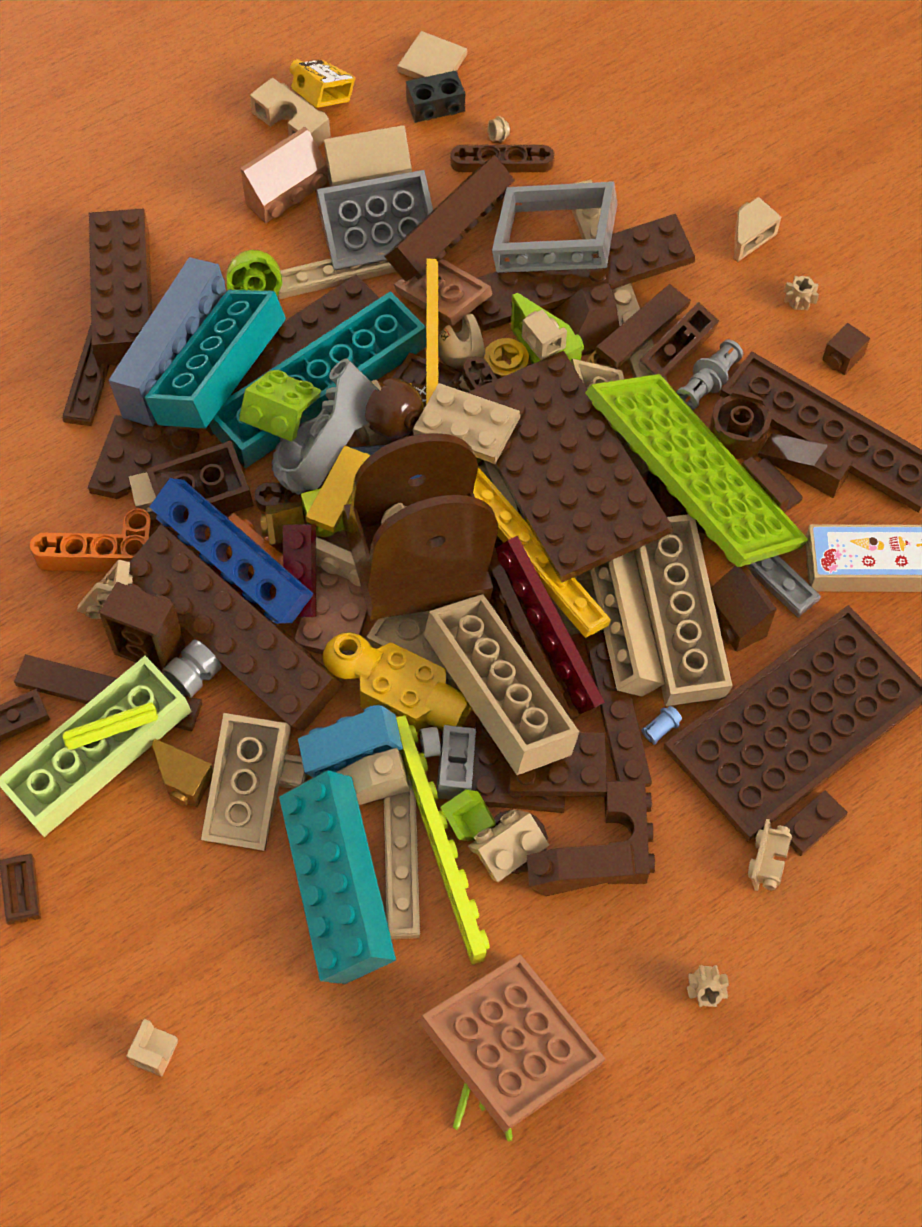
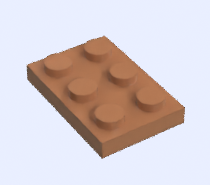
M440 259L438 261V318L453 326L464 315L469 314L493 294L491 286L446 260ZM427 273L420 279L414 276L405 282L402 278L394 284L397 294L426 310Z

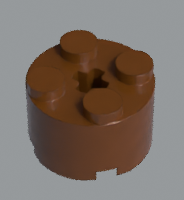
M746 391L732 392L730 396L721 397L714 406L709 430L736 459L744 460L751 456L754 458L763 448L771 424V412L763 404L764 401L759 396Z

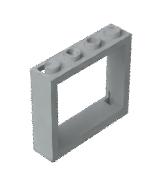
M596 182L507 187L492 248L497 273L607 268L618 204L615 183ZM601 208L596 239L509 243L516 212ZM593 254H599L601 258H593ZM505 258H509L510 262H505Z

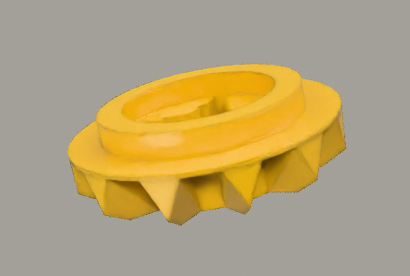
M501 338L487 346L484 359L488 362L494 374L504 377L525 368L529 364V353L521 342L511 338ZM502 352L504 356L511 359L510 365L502 361Z

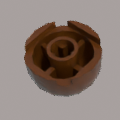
M394 377L382 382L386 386L380 392L375 389L366 405L365 420L370 423L368 427L377 434L391 439H400L413 432V428L424 410L421 395L411 384L403 379Z

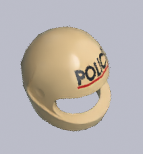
M473 314L463 316L462 328L459 332L454 333L451 326L447 325L438 336V355L444 364L452 368L463 369L466 360L470 357L477 356L482 358L485 356L483 338Z

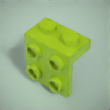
M268 371L245 389L239 421L292 442L297 438L302 412L320 397L321 390L314 387L308 381H299L289 377L283 371Z

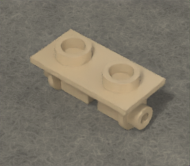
M766 819L764 830L759 829L757 833L756 848L759 849L757 858L751 859L749 864L748 878H752L755 891H758L760 883L768 890H775L776 886L780 885L785 862L774 859V856L787 858L792 839L788 827L778 826L777 829H772L770 819Z

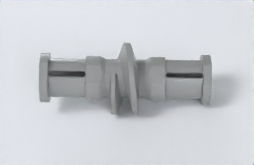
M730 339L724 340L716 354H713L710 358H701L694 364V375L690 378L689 383L676 391L684 402L688 396L691 397L688 402H685L691 410L699 406V400L709 392H719L722 385L727 383L729 380L727 372L733 363L739 362L743 357V350L738 343ZM731 348H734V350L729 354L728 351Z

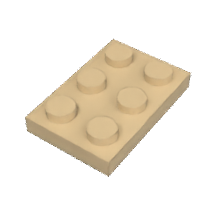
M438 383L415 424L413 432L414 435L440 433L458 437L472 447L476 458L496 464L520 419V411Z

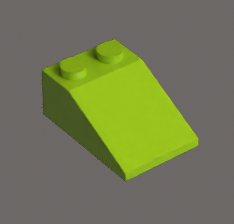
M515 293L512 296L511 329L517 340L528 350L529 360L534 364L541 360L522 338L523 319L530 313L538 312L543 308L521 294ZM543 309L549 318L555 319L559 329L564 327L567 330L566 348L561 351L565 352L570 362L572 359L581 360V354L584 350L581 337L578 334L575 335L568 324Z

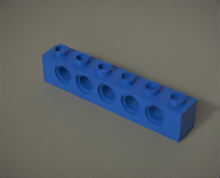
M169 478L149 506L157 514L156 519L167 527H172L178 532L177 537L180 541L196 548L200 552L199 557L204 562L212 566L215 565L221 571V577L228 583L236 584L243 590L242 595L251 603L259 604L265 610L264 615L276 624L293 623L314 595L185 480ZM187 508L189 516L188 519L185 521L184 511ZM207 527H209L210 529V537L208 540L205 537V530ZM229 546L232 549V556L230 559H228L226 555V551ZM250 565L254 568L252 579L248 575ZM272 584H274V586L276 587V595L274 598H272L270 595V587L272 586Z

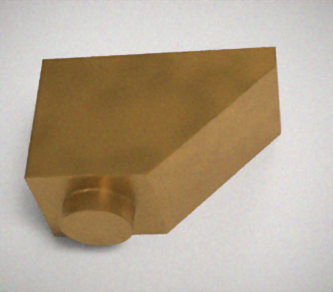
M154 739L152 746L169 798L178 805L186 806L189 804L197 808L212 781V764Z

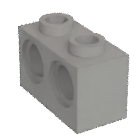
M444 725L440 742L441 755H439L437 794L439 799L451 800L465 789H472L476 728Z

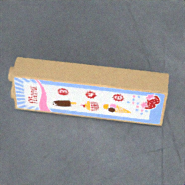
M809 525L806 534L809 541L805 544L809 585L815 591L922 592V525Z

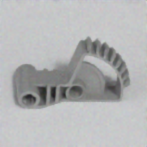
M349 359L341 360L331 370L329 378L336 384V387L327 388L326 397L329 400L323 401L321 413L316 418L300 424L297 438L292 442L280 437V443L276 445V451L273 454L274 459L272 460L274 476L287 490L289 489L297 495L306 490L318 489L354 431L369 423L365 420L366 405L374 390L376 389L379 392L380 390Z

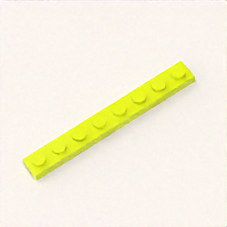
M405 715L397 717L403 746L400 753L471 965L483 962L487 953L486 950L490 949L488 937L484 929L479 931L476 919L479 918L474 899H468L465 890L469 887L465 871L463 869L458 870L455 861L458 858L455 842L453 839L448 840L445 829H448V823L443 811H438L435 800H438V794L433 781L428 782L425 774L428 771L424 753L418 754L415 743H418L416 729L414 725H408Z

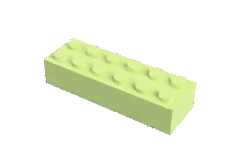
M144 656L0 776V788L42 836L45 837L150 748L154 739L159 740L190 714L192 710L186 698ZM149 702L153 703L157 710L158 719L156 721L72 750H68L64 744L63 733L65 731Z

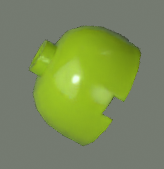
M248 250L232 259L227 269L226 286L228 290L275 291L278 297L282 286V274L277 261L271 255L260 250Z

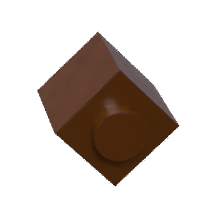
M846 323L827 343L822 360L832 369L846 375L865 355L870 338L849 323Z

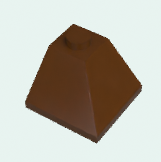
M609 283L581 288L553 310L555 317L568 324L574 334H578L581 337L584 345L581 356L592 354L603 340L620 327L617 305Z

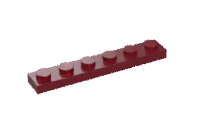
M516 536L507 540L495 549L498 554L499 563L506 569L511 578L513 589L523 601L529 620L536 626L541 636L543 647L550 653L556 665L557 674L568 687L573 704L578 707L582 714L605 703L519 537Z

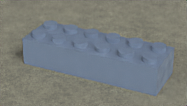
M191 257L188 258L109 378V384L123 419L152 427L156 423L145 400V396L227 292L219 264Z

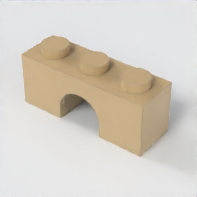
M273 77L250 94L252 113L270 127L280 120L289 119V136L305 126L317 147L324 142V139L330 137V121L327 115L315 109L303 97H299L287 85L281 84Z

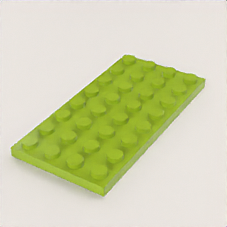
M660 374L591 384L585 394L590 398L593 406L604 414L611 422V427L625 438L631 450L639 454L647 463L648 469L661 479L667 486L668 492L682 503L688 515L703 527L708 538L718 544L731 563L737 567H742L800 549L809 541Z

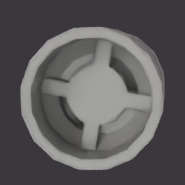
M198 640L191 641L181 651V658H173L162 669L164 676L182 695L189 698L203 687L202 680H210L222 669L215 655Z

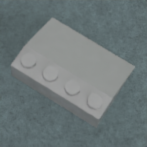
M425 170L317 189L316 200L334 270L387 260L384 256L433 211Z

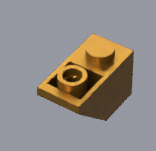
M302 502L266 506V514H261L260 520L262 536L269 537V545L283 542V525H304Z

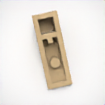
M398 748L366 756L335 772L352 777L359 805L411 791L405 764Z

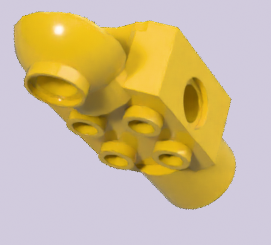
M348 632L334 636L324 648L323 663L330 673L342 679H360L361 708L366 709L370 706L382 705L393 712L396 718L405 715L408 725H414L417 733H419V729L427 728L430 725L442 731L444 725L463 727L472 707L462 692L446 684L445 668L392 642L375 649L361 635ZM345 650H351L355 652L352 655L342 654V652Z

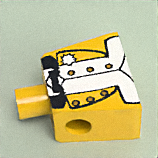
M296 59L291 63L289 71L294 75L291 85L292 89L311 105L319 108L349 102L356 77L323 60L302 62Z

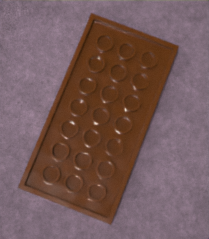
M564 351L467 392L520 411V419L494 465L561 583L673 533L672 524L605 416L593 406L592 401L585 394L587 387Z
M848 605L668 740L663 748L748 842L757 835L759 829H764L766 819H770V823L774 822L922 705V679Z

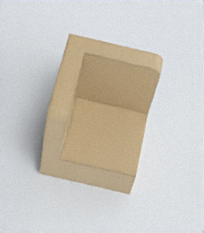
M144 1019L126 1057L131 1065L162 1077L178 1044V1038L154 1028L151 1021Z

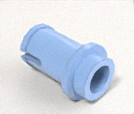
M672 706L661 708V714L641 729L645 738L654 745L673 727L678 728L680 726L679 722L682 720V717Z

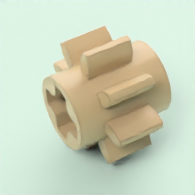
M794 276L793 283L787 282L784 292L786 296L784 302H789L794 310L805 309L807 311L810 303H817L819 297L817 289L819 285L814 284L809 276Z
M699 965L694 974H688L690 984L687 987L689 998L697 997L699 1007L703 1005L717 1007L722 998H728L726 988L729 986L727 974L719 975L717 965L713 967Z

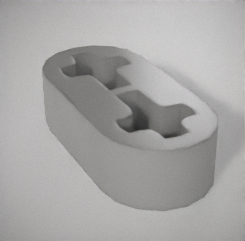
M437 727L419 729L421 749L424 757L441 755Z

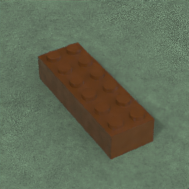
M144 208L89 213L91 338L97 366H100L102 363L107 365L119 364L152 314L149 229Z

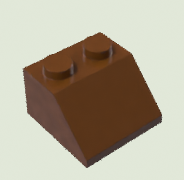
M735 565L711 587L721 636L725 643L731 644L734 650L738 652L767 637L776 607L747 566L737 567Z

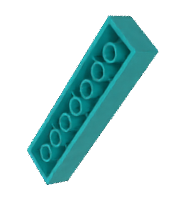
M390 291L271 370L283 371L287 376L299 381H308L314 387L321 390L320 397L302 412L300 424L316 418L323 410V401L329 400L326 397L327 388L336 387V384L329 378V375L338 362L343 359H349L370 381L378 380L401 365L409 352L417 354L426 348V326ZM259 378L228 397L210 422L213 434L222 443L231 440L237 458L245 469L276 449V445L280 443V437L239 421L245 389Z

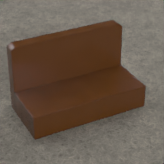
M751 456L742 463L745 470L784 513L802 501L803 496L767 458L756 462Z

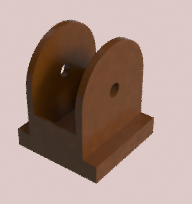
M440 433L406 437L382 447L368 457L358 469L354 478L351 504L344 505L342 521L370 620L431 611L484 594L488 602L490 601L493 585L488 569L498 533V522L493 509L486 502L474 496L473 490L478 472V462L474 450L464 440ZM422 475L418 478L410 479L413 476ZM397 503L407 506L393 514L381 525V520L386 510Z

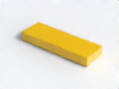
M344 445L306 515V522L333 533L335 532L343 516L344 505H349L351 501L355 475L360 466L371 455Z

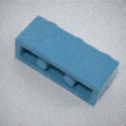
M382 705L370 706L361 714L353 717H342L333 725L312 729L308 735L298 738L304 772L313 778L327 770L337 772L369 755L398 748V751L403 749L396 715Z

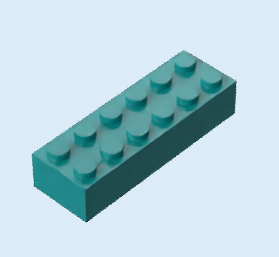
M227 290L145 396V400L158 425L207 428L286 320L275 291Z
M327 770L279 796L320 981L347 984L396 961V956L352 777Z

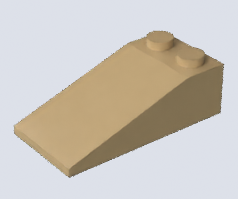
M223 713L201 840L265 851L279 791L280 777H282L285 755L288 749L291 732L289 724Z

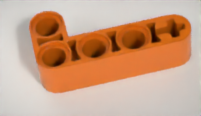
M137 508L128 511L125 515L122 534L39 533L31 539L30 550L37 566L42 570L108 572L118 559L129 562L134 557L132 554L138 552L154 533V528L148 512ZM137 526H144L141 529H134ZM81 550L77 554H72L74 551ZM105 551H111L107 555H101Z

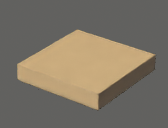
M421 31L398 64V72L418 79L457 71L467 56V48Z

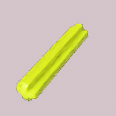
M149 702L65 731L63 733L64 744L68 750H72L156 721L158 719L157 710L154 704Z

